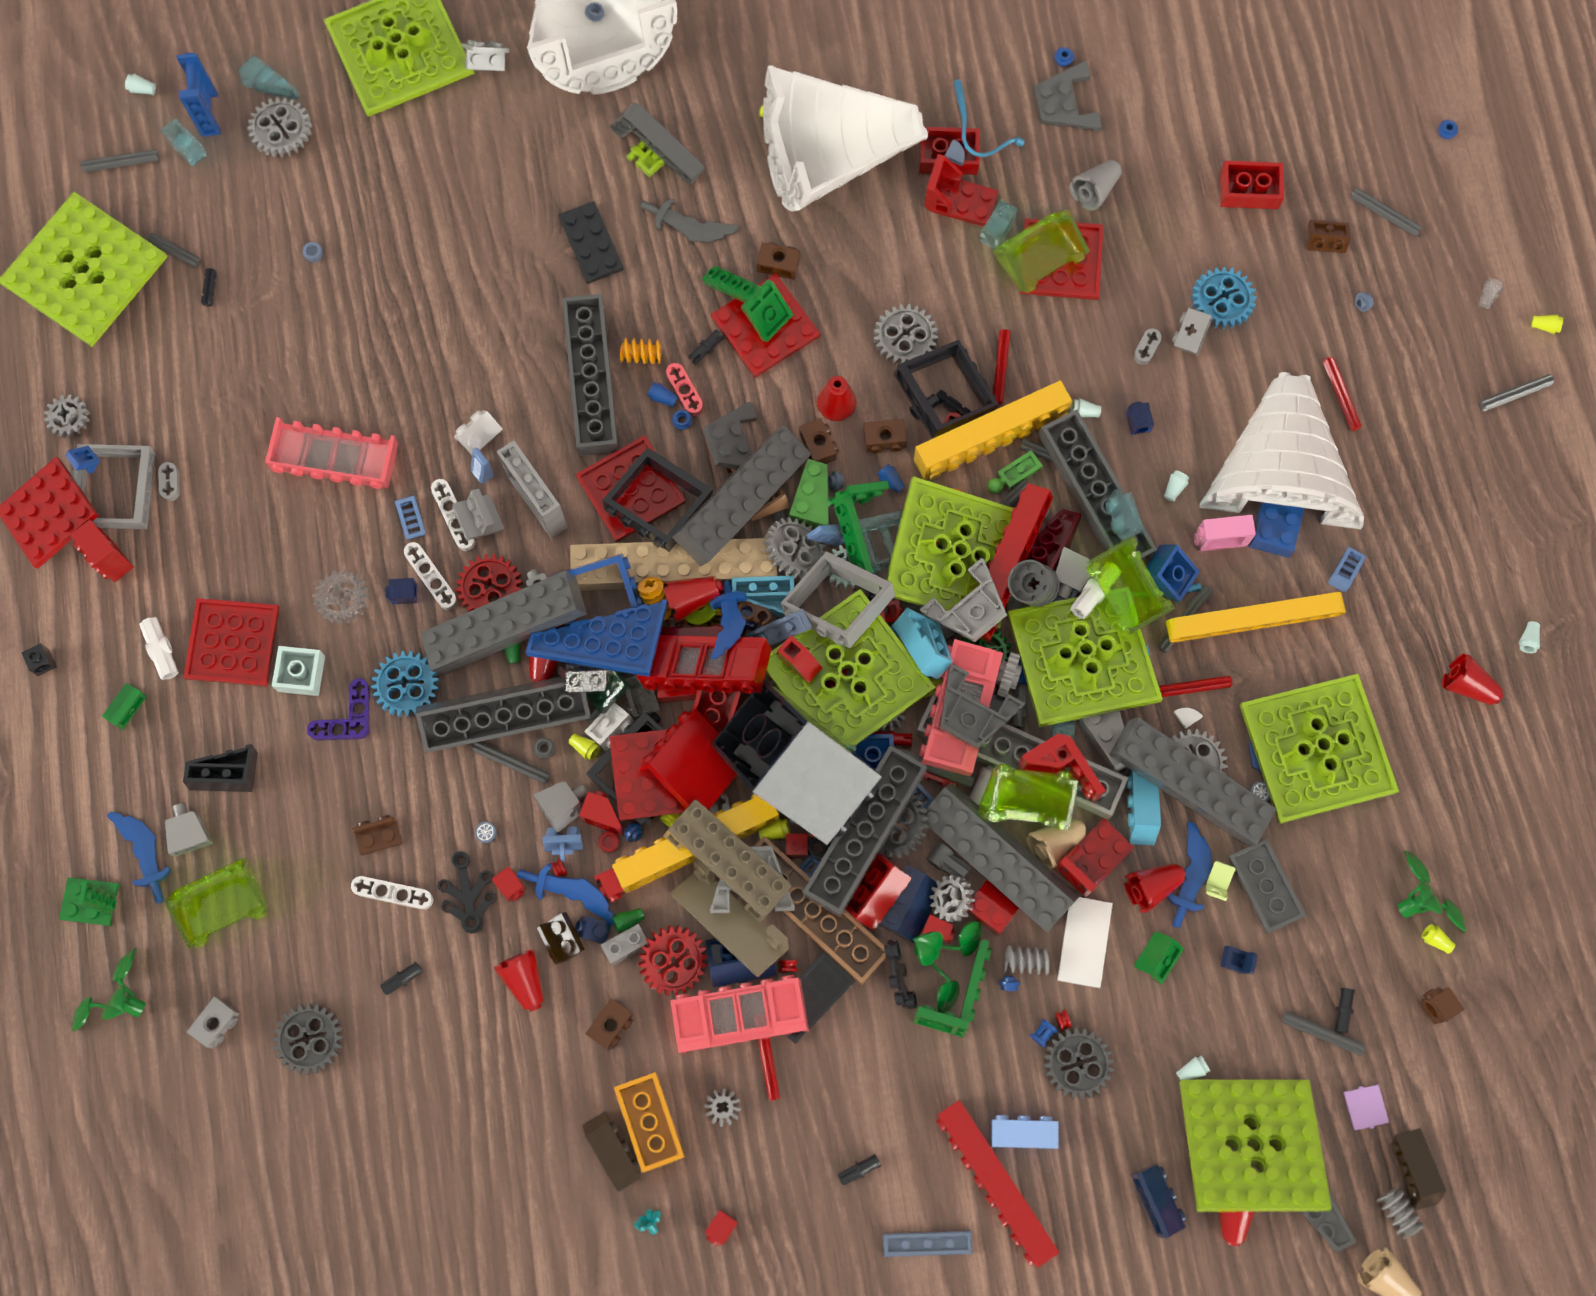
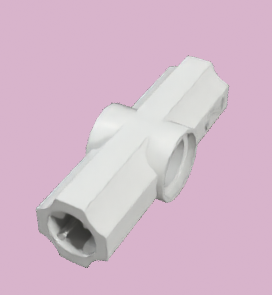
M1105 563L1096 576L1089 579L1081 595L1071 606L1070 610L1076 617L1085 619L1096 604H1100L1103 601L1110 586L1120 575L1117 566L1112 563Z
M153 617L142 620L139 625L147 643L145 647L149 657L155 663L160 679L165 680L176 677L179 672L171 654L173 649L167 637L164 636L158 618Z

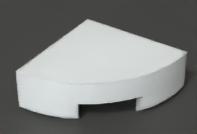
M1180 708L1173 712L1185 730L1203 717L1202 714L1191 708Z

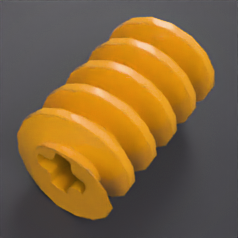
M625 338L620 347V363H623L624 358H626L627 363H631L634 358L635 363H639L640 359H642L643 364H647L648 359H650L651 364H655L656 359H658V363L661 365L662 346L659 339L653 345L651 339L648 340L647 344H644L643 339H640L639 344H637L635 338H633L631 344H629L627 338Z
M647 577L638 583L637 589L644 604L651 605L659 603L661 600H667L664 583L660 578ZM669 604L667 605L664 620L668 619L672 614Z

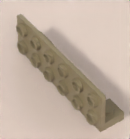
M697 800L692 802L663 835L678 850L684 846L746 901L747 904L744 906V909L759 922L768 915L791 888V884Z
M696 858L693 861L694 873L671 892V896L756 977H759L789 950L787 937L773 924L767 928L761 921L756 920L730 892V913L710 914V908L719 882L715 880L714 873Z

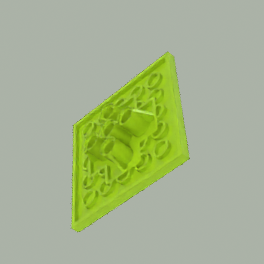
M371 0L324 19L367 117L474 74L473 69L465 68V51L441 0Z
M73 192L0 277V284L93 347L168 256L107 213Z
M913 476L910 481L886 580L892 583L895 593L894 598L922 607L935 598L948 612L980 585L968 571L978 561L975 558V553H978L980 559H984L988 567L989 562L993 561L997 544L1001 543L1004 537V528L1006 525H1009L1012 519L1011 513L1014 508ZM960 527L964 528L966 536L961 534ZM936 541H940L943 549L937 547ZM956 547H959V550L962 553V555H958L956 553ZM951 566L955 568L957 575L951 572ZM1002 620L998 623L997 630L1000 629Z
M1128 587L1108 591L1100 604L1097 603L1085 619H1079L1070 610L1078 597L1051 602L1043 607L1030 606L1007 612L1039 727L1162 702L1163 698ZM1081 650H1085L1088 654H1083ZM1061 654H1065L1068 659L1063 658ZM1086 669H1090L1095 673H1089Z
M859 589L822 615L820 619L846 631L870 601L862 590ZM880 614L851 648L838 645L832 639L820 636L813 629L793 636L808 649L823 667L809 684L777 657V650L781 645L771 651L766 671L782 693L850 749L935 690V686L920 671L910 653ZM831 652H838L841 657L833 660L829 654ZM864 656L868 657L870 662L868 664H861L858 659ZM848 668L853 671V674L851 676H844L841 671ZM832 680L836 683V686L829 689L824 683ZM856 685H863L866 690L863 693H857L854 687Z
M1359 674L1243 702L1239 705L1272 806L1276 808L1275 815L1278 824L1399 792ZM1311 723L1317 724L1319 730L1314 729ZM1338 737L1345 741V745L1339 743ZM1318 742L1324 744L1326 749L1322 750L1318 746ZM1298 747L1304 749L1306 755H1302L1299 752ZM1325 762L1331 764L1332 770L1326 768Z
M1310 1080L1180 1081L1197 1212L1330 1211L1332 1209Z

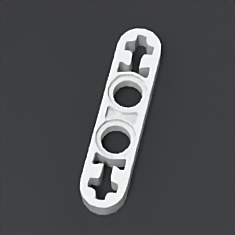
M444 479L435 480L431 485V491L460 550L470 551L475 546V539L468 540V545L462 543L463 540L460 533H463L461 527L458 529L452 527V522L457 519L454 510H444L445 503L457 502L447 481ZM441 485L444 488L443 490L447 497H442L438 491V486Z
M415 542L407 544L404 548L405 557L440 607L444 610L454 609L457 605V598L422 547ZM411 549L417 552L420 560L417 561L413 555H410ZM422 564H429V572L421 573L419 571ZM435 579L442 582L441 587L438 589L431 588V582ZM443 591L448 598H451L450 604L444 603L445 600L441 595Z
M364 876L356 877L351 883L352 891L361 897L426 910L433 904L432 894L424 889ZM364 881V884L372 887V890L362 889L359 892L356 885ZM380 885H385L388 889L387 894L382 897L378 896L376 893L377 888ZM402 889L407 890V899L399 901L397 893ZM413 891H416L414 895L417 897H423V894H425V897L428 898V902H424L423 905H421L420 901L413 899V903L411 904L410 902L413 898Z

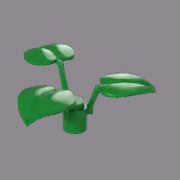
M1405 851L1409 867L1420 883L1413 892L1408 894L1407 899L1397 904L1401 914L1405 918H1409L1416 913L1421 914L1431 910L1441 914L1444 909L1450 920L1463 933H1466L1465 921L1459 908L1449 899L1445 900V904H1441L1428 884L1430 883V875L1424 863L1414 854ZM1420 890V896H1415V894Z
M971 921L962 928L958 946L942 945L943 936L937 931L925 933L914 939L916 944L914 953L918 956L921 965H931L946 980V983L940 986L937 994V1009L940 1013L948 1012L955 1005L960 994V986L958 981H951L933 962L938 959L940 949L961 950V954L965 957L971 955L977 949L981 939V924L979 921Z
M135 947L126 953L118 962L114 970L113 981L117 982L120 987L113 992L110 1001L107 1004L92 1002V997L90 996L86 997L78 1005L74 1013L71 1031L75 1032L85 1023L90 1009L93 1007L104 1008L101 1016L104 1020L114 1018L125 1012L136 1018L141 1015L146 1003L134 997L135 993L123 983V978L128 974L135 951L138 948Z

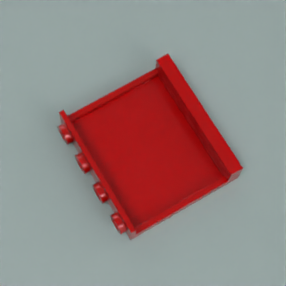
M695 708L690 712L684 711L677 718L679 722L676 725H672L666 731L667 736L661 738L654 745L656 749L642 759L644 763L639 770L642 771L648 768L686 809L694 800H697L709 810L737 774L711 746V743L719 733Z

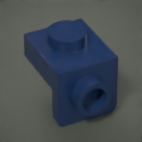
M581 916L576 922L575 930L579 938L603 944L607 941L611 924L591 917Z
M1224 946L1220 967L1239 974H1254L1258 954L1245 952L1232 946Z

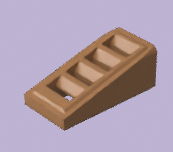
M782 487L750 518L751 521L789 508L788 500Z

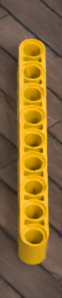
M1334 592L1176 617L1165 621L1169 641L1174 643L1331 618L1345 614L1346 609L1342 593Z

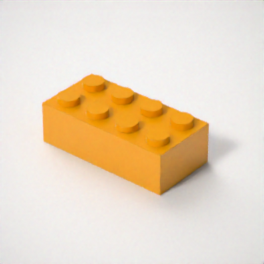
M654 1072L614 1087L642 1173L685 1158L658 1074Z

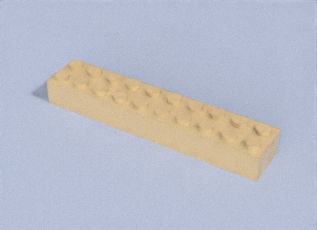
M765 538L730 539L710 562L701 567L678 543L670 552L661 547L657 548L653 542L570 545L571 569L623 553L624 557H628L631 569H628L630 577L634 576L637 585L642 579L647 577H658L664 583L673 580L715 576L716 579H721L722 584L725 580H729L732 586V578L777 576V565L773 566L775 561L768 559L771 554L764 551L768 547L763 544L766 540ZM617 563L575 575L580 591L625 589Z

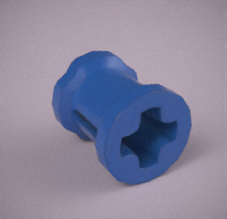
M1042 1019L1041 1025L1034 1034H1030V1038L1045 1048L1047 1046L1046 1042L1058 1030L1048 1021Z

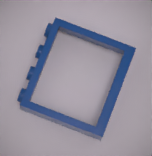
M623 553L565 570L573 575H578L617 563L631 608L643 605L641 597H637L635 589H637L634 576L630 577L628 570L631 569L628 557H624ZM576 620L565 623V626H570V623H574Z

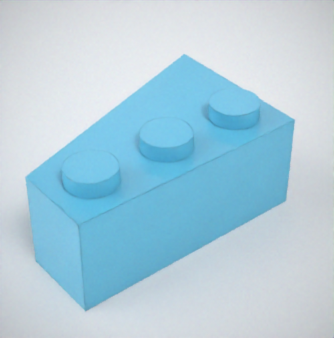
M793 576L732 578V592H744L748 598L747 601L766 607L773 616L785 617L781 602L794 588Z

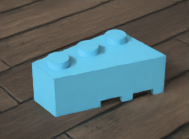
M906 608L895 621L893 627L920 671L925 676L939 679L953 663L940 623Z
M1131 771L1130 776H1127L1128 780L1126 782V789H1129V795L1127 796L1129 842L1133 845H1154L1161 827L1159 788L1134 771Z

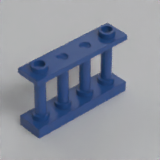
M197 53L177 55V60L187 77V89L179 91L181 102L202 137L221 135V128L211 111V97H218V92Z

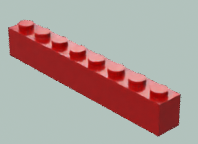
M1027 483L1025 490L1023 489L1020 493L1017 507H1014L1012 510V519L1009 525H1006L1004 528V537L1001 543H998L996 546L995 557L988 564L987 568L1004 609L1011 596L1008 588V576L1011 569L1017 563L1027 560L1054 499L1050 489ZM998 623L979 639L990 642Z
M956 1101L937 1114V1125L942 1132L947 1131L951 1137L948 1141L955 1151L959 1149L963 1157L960 1160L967 1170L971 1168L976 1175L973 1177V1180L979 1189L984 1188L987 1192L986 1200L992 1208L996 1206L1000 1212V1215H998L999 1220L1004 1227L1009 1226L1013 1232L1010 1236L1016 1246L1021 1245L1026 1252L1023 1254V1257L1029 1266L1034 1265L1036 1268H1039L1058 1255L1059 1251L961 1101Z

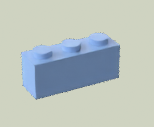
M996 1115V1120H990V1147L1058 1149V1121H1053V1117H1039V1121H1031V1116H1018V1120H1009V1116Z

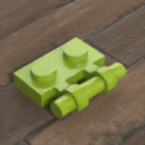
M641 141L637 146L634 145L630 149L631 152L626 157L630 162L635 158H639L635 162L636 166L650 178L665 162L651 149L644 153L643 150L648 146Z

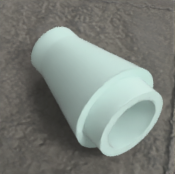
M128 74L125 89L129 90L130 93L154 95L156 84L136 74Z
M1081 398L1073 399L1070 412L1077 409L1081 417L1099 418L1101 414V406Z
M1175 470L1170 475L1163 497L1174 502L1189 484V477Z
M1534 621L1527 623V627L1518 642L1521 651L1535 653L1540 648L1539 623Z
M1195 1056L1176 1073L1180 1080H1194L1207 1076L1206 1073L1210 1072V1069L1202 1056L1198 1058Z

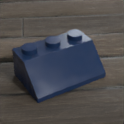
M906 865L904 872L911 877V880L878 926L915 944L914 939L920 935L933 909L930 906L934 902L930 895L935 893L932 887L937 888L938 885L936 881L926 874Z
M716 938L705 940L713 987L777 975L774 962L759 977H756Z
M1153 1164L1130 1174L1159 1238L1166 1239L1186 1228L1184 1224L1186 1217L1182 1209H1178L1175 1204L1177 1197L1171 1187L1168 1188L1166 1184L1167 1175L1162 1166L1159 1167L1158 1164Z

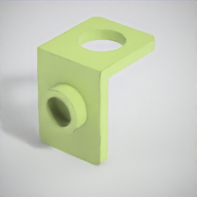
M1215 861L1205 885L1206 894L1226 901L1228 898L1227 889L1233 877L1235 867Z

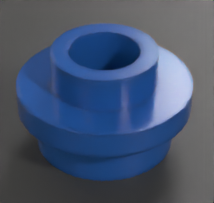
M1062 47L1055 52L1054 58L1059 66L1066 67L1073 62L1074 54L1069 48Z
M1451 120L1442 121L1438 127L1440 137L1443 139L1455 137L1458 133L1457 124Z
M679 410L674 413L672 423L675 428L685 430L691 426L692 416L685 410ZM681 418L686 419L684 423L679 422Z
M636 822L631 823L624 831L626 840L628 842L640 840L643 836L644 827Z
M1003 976V980H999V984L1001 985V990L1017 991L1020 981L1016 980L1015 976Z

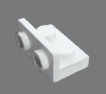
M612 702L584 732L607 752L610 748L609 736L623 735L635 721L615 702Z

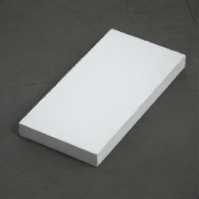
M1078 897L1067 910L1057 981L1094 988L1101 987L1113 903Z

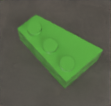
M807 459L789 517L792 522L797 518L799 524L805 521V527L811 525L812 529H816L820 525L829 524L826 500L828 498L827 464Z

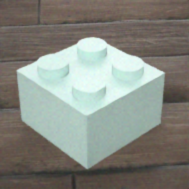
M278 646L272 687L277 692L319 696L325 655L320 650Z

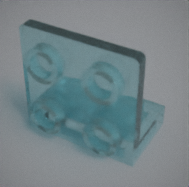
M1119 489L1114 490L1106 502L1107 512L1113 518L1112 528L1114 533L1118 534L1119 539L1143 533L1144 529L1132 492L1120 495Z

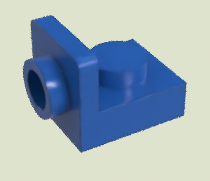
M89 446L68 450L65 455L76 471L86 469L89 474L94 473L100 461Z

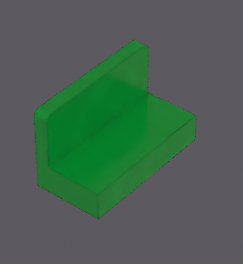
M126 683L102 717L123 730L147 696Z
M1155 931L1134 964V967L1148 974L1155 982L1163 984L1184 948L1175 939Z

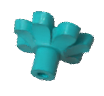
M652 1209L647 1210L646 1216H640L637 1219L638 1221L634 1223V1227L640 1232L648 1229L651 1235L658 1232L656 1223L661 1219L660 1211L656 1210L653 1213Z

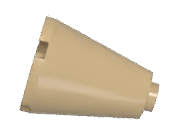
M1073 818L1033 831L1026 837L1027 848L1045 866L1052 870L1085 837L1086 827L1082 821Z
M1384 1248V1251L1377 1249L1371 1253L1361 1266L1364 1268L1362 1275L1358 1273V1282L1363 1287L1381 1296L1422 1295L1420 1289L1393 1253L1387 1248Z

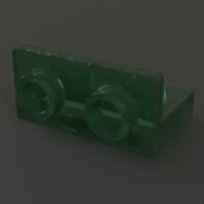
M607 669L604 672V676L593 684L592 689L587 694L600 714L606 713L629 687V684L622 676L624 672Z

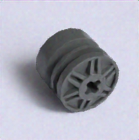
M1024 560L1017 563L1011 569L1008 576V588L1011 595L1016 600L1033 607H1043L1050 604L1059 592L1060 581L1057 573L1051 567L1035 560ZM1037 581L1040 582V584L1037 585L1036 588H1034V585L1037 584Z

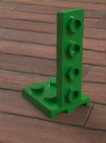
M717 266L708 270L707 274L702 278L707 286L744 302L741 306L743 312L760 338L765 342H768L793 316L790 308L771 280H767L760 286Z
M888 481L849 485L846 487L847 490L838 491L835 493V497L826 499L828 507L835 506V513L840 523L841 533L844 537L850 562L872 574L873 569L854 504L858 502L860 505L872 502V498L882 496V492L889 489Z
M68 877L59 920L112 927L113 922L111 921L113 911L116 909V896L118 889H120V884Z
M982 940L977 948L960 1017L957 1018V1015L952 1012L944 1011V1014L936 1012L934 1007L923 1005V1007H918L915 1013L914 1024L963 1038L968 1029L969 1022H973L976 1010L972 1009L974 1001L978 1002L981 989L977 988L979 980L983 981L986 969L983 968L984 960H989L992 949L988 948V940Z

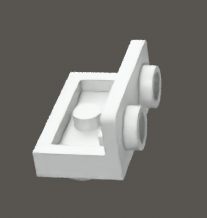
M478 410L470 417L471 421L467 425L462 424L455 431L457 434L454 438L471 455L473 449L478 448L481 450L503 430L488 411L483 410L480 412Z

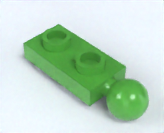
M1030 450L998 471L1000 479H991L987 484V488L992 494H999L1003 490L1004 485L1010 490L1022 480L1027 479L1042 469L1043 465Z

